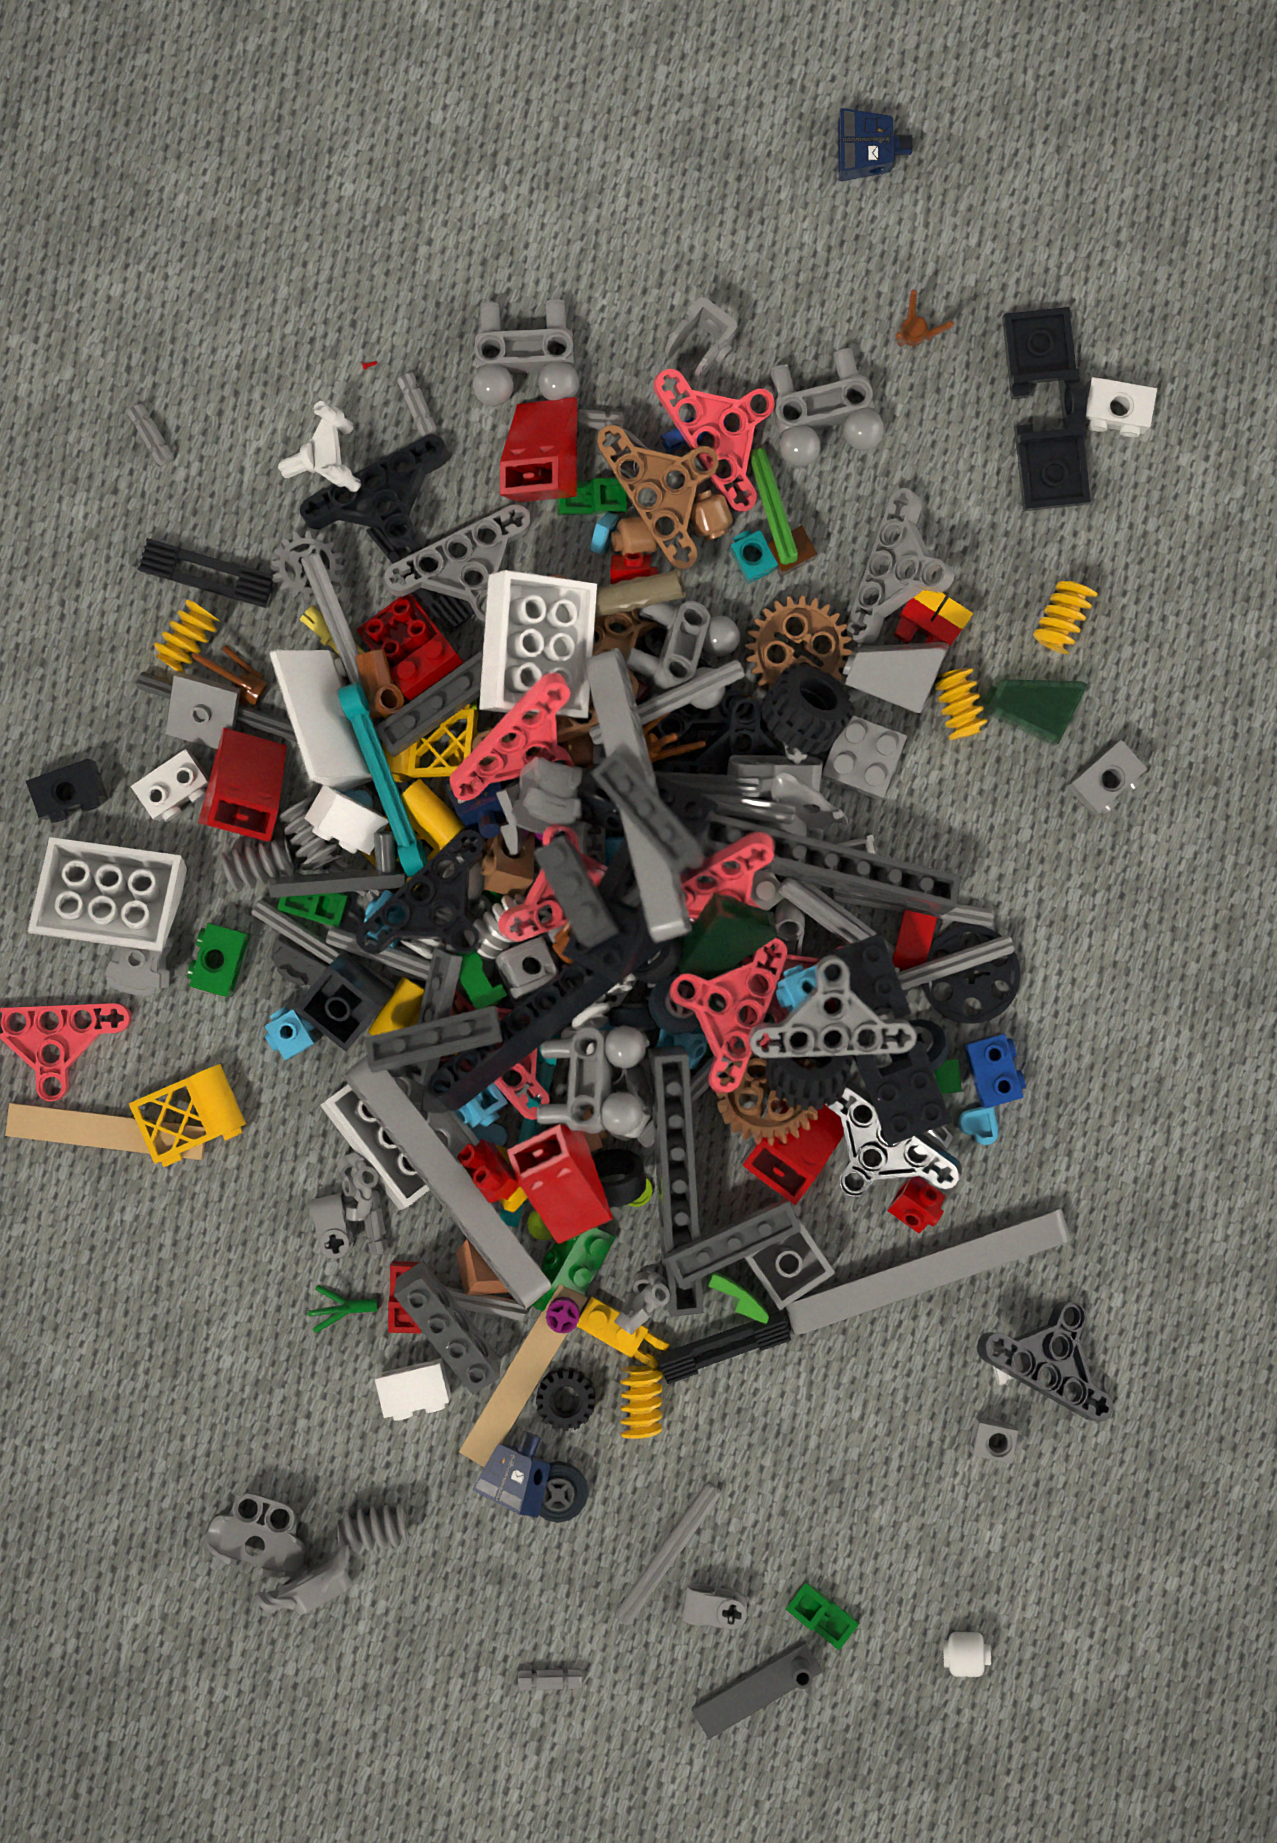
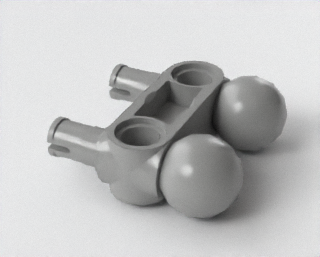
M551 299L546 301L547 329L501 331L499 304L486 302L480 305L481 332L475 336L474 346L477 373L472 383L474 395L480 402L493 407L504 404L513 393L514 382L511 374L540 373L538 387L547 400H560L575 396L579 389L580 380L578 373L574 369L573 333L566 328L565 302L563 300ZM554 346L565 348V352L561 355H553L549 351ZM489 349L500 351L499 355L495 358L484 356V353Z
M851 348L841 349L833 354L840 381L797 392L795 391L788 365H779L770 370L776 394L774 399L775 407L773 409L775 425L780 436H782L779 442L780 453L789 464L795 467H805L814 462L819 456L821 441L815 430L844 423L843 435L847 443L857 450H870L882 440L885 433L884 423L879 414L875 412L872 400V387L867 382L866 377L858 374ZM858 394L863 398V402L859 404L851 403L847 396ZM788 410H794L799 413L800 417L796 420H788L783 414Z
M663 602L653 604L647 608H641L639 615L666 625L668 630L660 657L657 658L631 647L625 663L627 668L650 677L655 690L662 695L713 671L714 669L707 667L697 668L702 648L712 656L723 657L728 655L738 646L740 632L735 622L729 617L721 615L711 617L708 610L699 602H679L678 605L675 604L674 606ZM725 686L690 702V704L701 709H709L716 706L725 695Z
M620 1026L612 1031H598L595 1028L587 1027L575 1031L571 1038H549L541 1044V1053L544 1058H570L567 1104H539L537 1107L538 1123L567 1124L571 1131H585L591 1134L599 1133L606 1129L618 1135L633 1132L640 1125L643 1116L641 1104L630 1093L618 1092L611 1094L612 1066L629 1068L636 1066L643 1059L646 1045L641 1032L634 1027ZM598 1041V1047L595 1052L587 1054L588 1046L592 1042ZM589 1107H594L593 1116L589 1120L584 1121L583 1114L585 1110Z

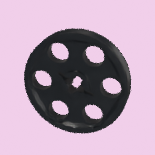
M965 925L950 929L931 944L926 962L932 961L934 952L939 949L945 950L949 955L964 950L960 945V938L966 932H972L976 935L978 945L1002 936L994 930L977 925ZM1015 951L1007 955V960L1002 966L996 967L990 961L973 966L974 971L989 972V975L974 978L973 984H968L967 978H962V976L952 977L951 974L922 984L927 1000L941 1015L960 1023H982L999 1016L1010 1006L1020 985V965ZM997 980L1004 981L1008 986V994L1003 999H995L990 992L991 985ZM940 982L947 983L951 988V996L946 1001L937 1000L933 994L934 987ZM971 997L977 999L981 1006L979 1013L973 1017L967 1016L962 1008L964 1001Z

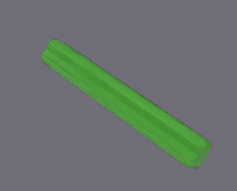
M764 448L750 451L749 460L780 562L785 565L794 563L798 559V553L767 452Z

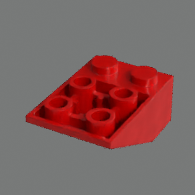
M576 397L517 404L500 459L499 495L516 502L577 497Z
M411 593L400 596L356 629L371 651L385 650L391 677L409 702L464 664Z
M223 728L198 824L270 842L279 810L287 745Z
M823 1104L822 1109L817 1110V1120L808 1118L809 1130L802 1127L798 1128V1138L788 1133L786 1134V1143H783L778 1136L775 1137L773 1145H769L767 1137H763L759 1145L754 1143L740 1161L744 1168L784 1198H787L795 1206L814 1182L844 1136L841 1116L825 1104ZM780 1108L777 1114H784L789 1109Z
M559 1124L507 1150L518 1184L557 1244H561L613 1220L583 1131H571L567 1124Z

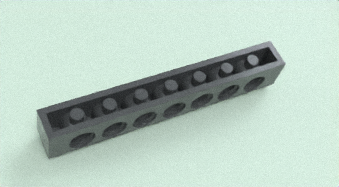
M716 814L713 815L699 841V844L704 849L702 851L703 855L710 857L751 833L761 832L773 839L774 854L772 861L758 870L940 915L955 909L957 905L961 881L960 875ZM726 861L729 863L740 865L736 861Z
M682 1045L648 1048L651 1095L654 1101L652 1115L662 1273L667 1281L666 1287L670 1292L669 1302L665 1306L671 1317L704 1313L702 1277L679 1287L665 1256L666 1253L699 1238L688 1053Z

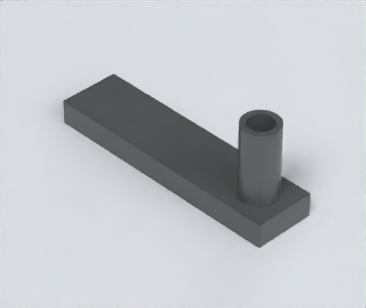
M482 651L374 727L376 733L393 757L399 755L480 697L483 664Z
M615 750L591 775L674 871L680 873L686 866L692 869L700 867L704 861L702 853L704 849L625 758Z
M393 831L374 833L376 869L271 877L269 882L270 898L403 887L405 885L403 867L396 868Z
M434 947L417 1025L450 1016L462 956L445 948ZM441 1056L408 1064L406 1076L421 1085L427 1086L430 1076L453 1057Z
M495 1006L366 1037L365 1045L370 1071L376 1073L387 1070L391 1076L398 1078L405 1075L408 1070V1064L502 1042L503 1039L498 1010Z
M770 1197L762 1202L761 1210L666 1253L665 1256L679 1287H682L802 1230L788 1199L784 1198L778 1201Z
M803 1641L692 1707V1712L708 1739H711L795 1688L806 1689L810 1687L813 1678L822 1673V1668L806 1641Z

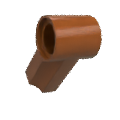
M373 650L356 655L355 658L364 693L368 700L371 719H379L399 711L403 706L404 698L401 690L393 684L385 650Z

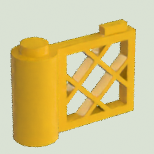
M468 704L442 723L428 739L422 737L396 757L392 756L382 742V749L394 781L407 782L412 778L451 776L458 766L451 767L446 760L459 747L464 752V760L473 751L472 743L477 733L478 711L472 709V705ZM392 714L385 716L384 720L390 717ZM459 719H467V729L457 738L449 729ZM447 733L454 742L440 754L433 745ZM430 749L437 759L428 768H419L420 758Z
M421 779L415 781L401 795L413 831L415 829L419 833L415 834L416 839H425L434 848L427 857L428 862L459 833L465 830L466 826L462 820ZM389 822L385 827L386 831H392ZM372 850L370 855L360 851L376 867L375 852ZM396 856V861L400 862L399 856ZM413 876L408 877V878L405 880V884H406ZM421 884L417 885V886L414 888L413 892H414Z
M402 976L394 989L395 993L383 1006L367 1032L374 1036L417 1025L425 988L411 979ZM452 1006V1007H451V1010L455 1013V1015H458V1014L453 1010V1006Z
M221 1064L207 1068L184 1080L128 1103L154 1164L161 1162L163 1168L182 1160V1152L222 1135L226 1141L242 1134L241 1127L246 1125ZM185 1086L191 1097L187 1111L170 1104L174 1092ZM167 1095L165 1102L158 1100V1098ZM148 1102L163 1106L157 1123L145 1120L139 1106ZM194 1106L198 1115L191 1113ZM167 1109L185 1115L178 1132L161 1126ZM189 1117L202 1122L206 1135L197 1139L183 1135ZM148 1126L154 1128L152 1135L150 1133ZM159 1130L176 1137L171 1150L159 1154L155 1145V1139ZM180 1139L188 1141V1143L178 1147Z

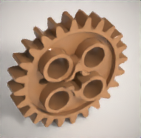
M801 595L795 605L790 596L786 597L785 607H782L778 601H774L773 607L775 612L773 613L766 608L762 609L766 619L764 621L756 618L753 620L759 629L758 631L747 632L755 640L754 643L745 645V648L753 650L754 655L747 657L745 660L747 662H755L756 667L750 671V674L760 673L762 675L757 682L758 686L768 682L770 684L768 692L782 671L793 664L805 663L812 668L814 666L818 667L803 655L794 657V649L775 638L774 632H779L794 644L802 641L804 643L802 649L822 661L823 666L818 668L825 673L828 672L835 679L843 680L844 677L838 671L839 667L844 668L846 665L842 658L852 654L851 650L843 648V644L852 639L851 637L841 636V632L848 626L847 624L836 625L835 622L840 616L839 613L831 616L827 615L830 607L829 604L818 609L817 598H813L810 604L806 605L805 597ZM790 617H796L802 623V630L797 636L790 635L786 630V622ZM819 635L826 637L829 642L828 651L824 654L817 653L813 648V641ZM774 644L779 645L784 651L782 661L777 664L772 663L767 657L769 647Z
M753 1053L750 1055L738 1087L728 1093L716 1092L717 1100L720 1101L717 1105L719 1112L723 1113L724 1123H731L730 1126L733 1133L742 1129L743 1140H747L753 1134L755 1143L758 1145L763 1137H767L769 1145H773L775 1137L778 1136L783 1143H786V1134L788 1133L798 1138L799 1127L806 1130L810 1129L808 1118L818 1119L817 1110L813 1106H809L808 1111L800 1110V1105L795 1104L794 1107H790L787 1105L786 1099L780 1101L775 1096L776 1090L771 1091L768 1086L769 1080L766 1079L765 1074L767 1058H758ZM808 1058L794 1061L804 1069L817 1070L815 1062L808 1064ZM732 1062V1065H736L738 1067L739 1062ZM729 1067L723 1071L726 1078H720V1085L722 1086L728 1082L732 1083V1078L728 1076ZM756 1073L765 1074L761 1078H752ZM765 1096H769V1097H768V1098H769V1100H768V1106H767V1102H766ZM747 1102L757 1103L751 1108L743 1107ZM766 1107H767V1108H768V1112H767L766 1117H765V1118H761V1117L763 1116V1114H764V1111L766 1110ZM780 1108L789 1109L784 1114L775 1113Z

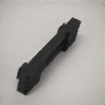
M398 525L392 530L391 535L401 536L407 529L404 525ZM371 527L366 530L392 564L402 560L396 553L400 548L394 547L388 542L382 529ZM415 539L408 545L413 554L422 550V547ZM430 557L421 560L422 565L429 573L437 569V566ZM412 571L410 574L404 576L403 578L405 579L407 576L413 574ZM425 588L415 590L449 634L475 614L463 599L444 594L435 601Z
M149 538L146 539L145 550L142 552L143 557L140 559V566H138L140 572L266 608L273 585V575ZM180 559L238 576L237 586L232 588L175 571L177 561Z
M782 1311L769 1314L767 1324L754 1320L657 1355L667 1384L699 1374L698 1369L757 1348L763 1351L791 1341ZM755 1334V1336H752V1337H750V1338H747V1339L738 1341V1342H736V1343H733V1344L724 1346V1347H722V1348H719V1349L710 1351V1352H708V1353H705V1354H702V1355H699V1356L693 1358L694 1355L700 1354V1353H702V1352H705V1351L714 1349V1348H716V1347H719V1346L728 1344V1343H730V1342H733V1341H736V1340L742 1339V1338H744V1337H747V1336H750V1335Z

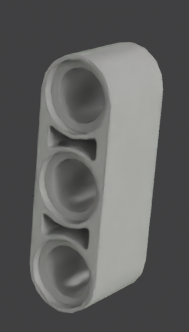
M734 755L729 758L727 775L761 778L762 792L758 797L771 796L772 784L776 776L781 772L795 776L819 792L823 762L816 757L807 756L806 759L800 761L799 765H795L787 756Z

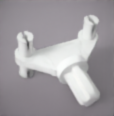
M319 401L314 406V410H316L314 413L322 417L313 437L309 443L301 446L299 453L283 459L278 464V468L284 478L293 477L307 470L311 473L317 472L339 487L345 486L350 491L355 492L360 488L361 483L359 482L361 481L355 478L351 470L341 463L337 431L339 429L343 434H349L353 430V423L344 418V413L337 407H329L323 401Z

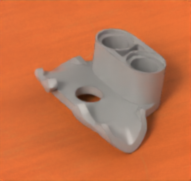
M781 772L776 776L771 787V796L766 798L765 801L794 805L796 807L794 823L787 825L759 820L760 826L807 837L808 831H812L815 835L820 834L836 822H841L842 825L848 824V819L841 809L834 807L814 788L785 772ZM807 804H815L818 807L813 809H807L802 806Z
M254 1493L239 1496L228 1515H220L213 1519L206 1535V1547L212 1555L231 1567L236 1565L235 1558L262 1566L258 1571V1575L263 1577H288L295 1575L302 1568L306 1557V1547L296 1537L297 1515L293 1507ZM246 1499H252L257 1503L258 1512L253 1518H246L241 1513V1505ZM277 1509H284L289 1514V1523L285 1528H278L272 1522V1515ZM252 1536H259L265 1544L263 1552L258 1556H252L246 1551V1542Z
M342 1546L339 1554L329 1557V1562L324 1564L322 1561L301 1572V1577L297 1579L295 1577L290 1578L276 1591L257 1592L254 1595L255 1600L263 1609L274 1614L279 1608L295 1609L297 1615L300 1616L339 1596L353 1585L345 1570L349 1558L348 1547Z

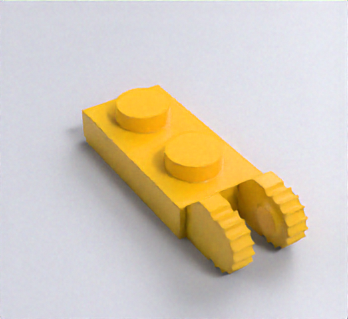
M591 1296L579 1316L577 1327L631 1358L634 1356L640 1362L656 1369L659 1361L653 1355L641 1351L638 1347L643 1339L663 1351H667L670 1344L648 1331L649 1328L644 1325L637 1328L632 1335L614 1322L620 1311Z

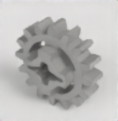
M308 530L304 538H300L297 532H294L291 543L283 538L281 540L283 550H274L273 556L279 561L271 562V569L278 571L273 575V582L282 581L280 592L291 591L292 601L298 595L303 596L304 604H308L311 596H314L317 601L312 587H305L310 584L307 574L305 573L304 577L301 578L303 566L301 559L309 554L318 553L320 555L321 553L328 563V566L324 565L331 584L334 586H339L341 579L335 574L343 572V566L336 564L341 559V553L332 554L334 542L331 541L326 545L322 543L323 534L321 533L316 539H312L311 532ZM299 548H308V550L299 553L294 551ZM285 566H287L286 569L292 571L295 578L294 582L288 577Z

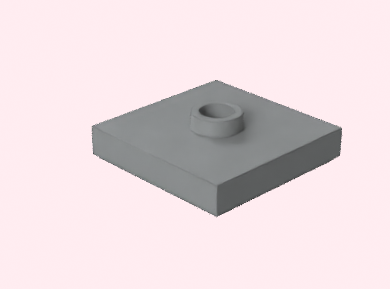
M177 671L173 678L165 734L217 749L223 728L235 730L241 689Z

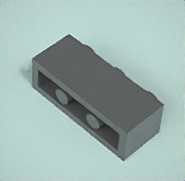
M562 835L533 852L576 937L581 943L591 948L619 932L572 842Z

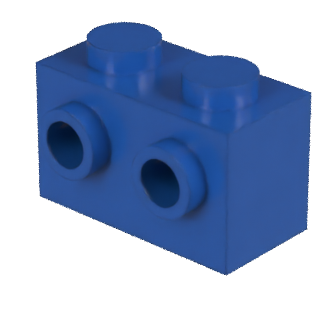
M998 1033L963 1043L981 1107L986 1109L1024 1098L1022 1089L1026 1088V1084L1021 1070H1016L1012 1058L1017 1057V1053L1011 1038L1007 1039L1004 1033Z

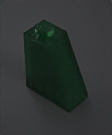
M1001 679L996 686L989 685L982 699V702L987 704L983 713L1049 745L1055 746L1060 743L1088 684L1082 681Z
M713 893L692 925L691 931L687 933L682 941L683 951L678 963L680 972L692 974L707 981L716 978L775 939L777 930L773 913Z

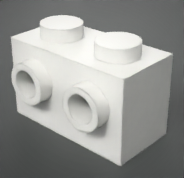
M184 749L137 781L131 788L152 819L158 821L164 819L167 822L182 812L180 806L189 800L192 803H196L205 797L210 778L193 753Z
M323 785L304 818L314 826L312 832L327 841L334 837L340 840L338 845L347 851L355 854L357 850H360L370 855L375 846L374 833L384 831L389 822L388 819L376 810L326 785Z
M443 1358L381 1372L375 1378L384 1418L393 1416L394 1421L413 1416L412 1411L425 1409L426 1413L442 1410L445 1408V1403H449L451 1399Z

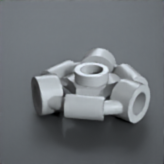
M355 1152L341 1157L337 1162V1168L340 1175L344 1178V1182L341 1184L344 1201L348 1203L346 1205V1218L352 1221H361L368 1219L374 1198L371 1189L377 1184L379 1176L374 1168L367 1166V1160ZM363 1174L369 1176L370 1183L363 1181Z
M640 1272L636 1274L633 1292L627 1295L620 1314L614 1322L632 1335L637 1328L653 1315L652 1311L655 1308L664 1306L669 1302L670 1292L666 1287V1279L658 1272ZM647 1283L648 1286H642L640 1284ZM656 1292L659 1294V1300L655 1297Z

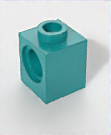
M746 530L733 538L735 543L731 544L730 552L747 585L777 570L778 563L761 530L753 534L751 530ZM749 547H754L760 551L761 559L757 562H749L744 558L743 551Z

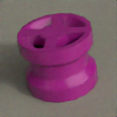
M569 1297L555 1298L547 1309L546 1320L548 1326L557 1333L571 1332L579 1322V1307Z

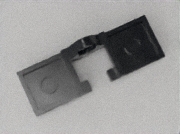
M1070 307L1006 313L1003 315L1002 321L1011 400L1028 398L1030 395L1028 384L1058 381L1064 428L1034 432L1033 424L1016 426L1014 429L1023 511L1088 505L1091 502L1084 444L1087 399L1085 388L1080 379L1079 368L1076 369Z
M657 775L655 782L660 800L699 843L718 808V804L709 798ZM626 835L597 887L619 932L589 948L578 940L573 931L562 952L565 958L622 986L651 933L643 904L640 909H637L620 901L622 897L628 894L626 891L631 888L636 879ZM686 866L680 873H678L679 878L682 874L687 876V874L690 871V868Z
M882 933L817 956L819 961L825 956L830 955L841 958L848 967L849 989L875 1014L887 1009H891L894 1019H900L912 1014ZM834 963L829 964L824 969V973L829 981L838 979L842 972L841 966ZM832 997L837 1011H839L842 1004L841 1000L837 997ZM863 1029L857 1035V1042L861 1045H869ZM921 1041L916 1042L907 1051L908 1056L877 1067L873 1054L853 1055L889 1146L952 1123L923 1042Z

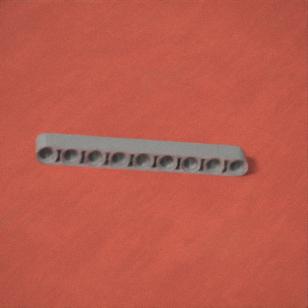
M615 648L585 659V669L607 758L615 750L618 751L659 797L627 666L621 651ZM620 808L652 937L656 942H660L690 932L691 923L679 874L672 869Z
M365 1056L343 1073L345 1080L516 1302L522 1308L527 1309L548 1292L552 1286L547 1277L493 1207L487 1202L483 1194L388 1071L372 1073L368 1066L367 1056Z
M1053 1207L1047 1209L1048 1213L1042 1214L1041 1211L1016 1220L1017 1224L1012 1225L1009 1222L986 1230L985 1235L981 1236L978 1233L955 1241L953 1246L946 1244L923 1252L924 1256L919 1257L917 1254L894 1262L890 1268L885 1265L862 1273L861 1278L857 1279L854 1276L831 1284L832 1288L826 1289L822 1287L807 1292L800 1299L793 1301L785 1307L794 1334H804L1064 1244L1072 1238L1061 1207Z

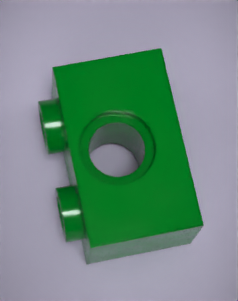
M207 923L206 928H201L196 941V946L200 947L196 960L192 959L187 971V978L191 979L189 987L223 997H233L250 934L214 923ZM215 950L221 951L224 955V963L218 969L214 968L210 963V955Z

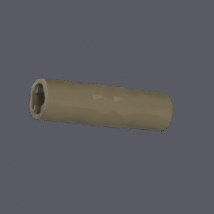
M674 570L648 577H637L633 580L620 581L613 585L597 588L595 618L618 612H630L636 608H647L653 604L684 598L686 588L681 571Z

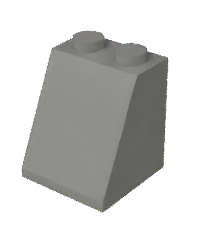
M936 642L863 646L857 653L853 652L846 662L843 674L848 675L845 684L920 714L930 694L949 644Z

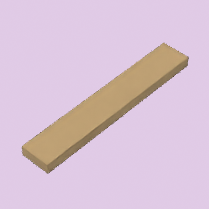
M9 1103L5 1136L150 1154L134 1117ZM145 1119L155 1124L157 1123V1120ZM163 1121L161 1126L178 1132L181 1123ZM186 1124L183 1135L197 1139L206 1135L203 1126ZM148 1126L150 1133L152 1135L154 1128ZM159 1130L155 1139V1145L159 1154L171 1150L176 1138L175 1136ZM180 1139L178 1147L188 1143V1141ZM205 1143L182 1152V1158L202 1160Z
M558 1284L545 1310L541 1311L461 1446L459 1453L483 1467L486 1466L496 1446L503 1443L567 1333H557L548 1326L546 1320L548 1306L555 1298L564 1296L573 1299L581 1311L588 1296Z

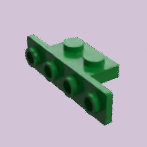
M595 1227L561 1244H557L555 1241L552 1249L545 1255L544 1263L540 1268L549 1280L552 1288L534 1302L532 1306L543 1312L558 1284L584 1295L616 1237L600 1227Z

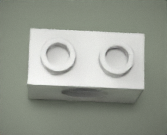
M1092 377L1088 381L1085 388L1087 399L1085 424H1088L1087 428L1089 430L1104 432L1107 431V428L1120 430L1119 434L1122 436L1139 437L1140 434H1144L1151 427L1157 388ZM1110 403L1120 404L1124 409V415H1115L1110 409Z

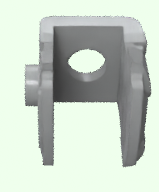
M700 297L687 309V318L685 320L682 319L668 335L669 339L664 353L667 359L673 356L697 324L718 339L716 344L705 354L696 369L694 380L697 382L707 374L716 361L722 364L733 349L731 344L738 326L732 317L705 297Z
M535 757L524 766L520 773V795L518 800H515L510 814L513 815L515 825L531 832L544 834L547 827L552 824L566 826V824L574 823L575 819H581L580 799H577L576 786L581 781L582 769L546 761V759Z
M167 937L162 952L117 945L114 959L109 962L104 973L107 985L128 994L151 996L153 993H160L163 988H169L170 970H166L167 957L172 951L174 937Z
M543 936L500 953L497 958H494L495 973L498 975L507 994L508 1002L514 1008L523 1003V995L543 987L560 973L558 970L560 969L558 958L553 950L549 951ZM532 957L538 970L537 974L530 975L523 970L522 962L524 959Z

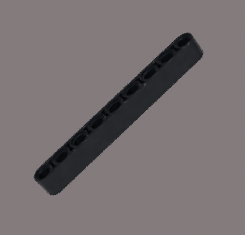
M650 933L628 975L674 940L675 937L656 942ZM573 962L500 1020L502 1042L458 1053L430 1076L427 1082L428 1093L446 1110H459L618 983Z

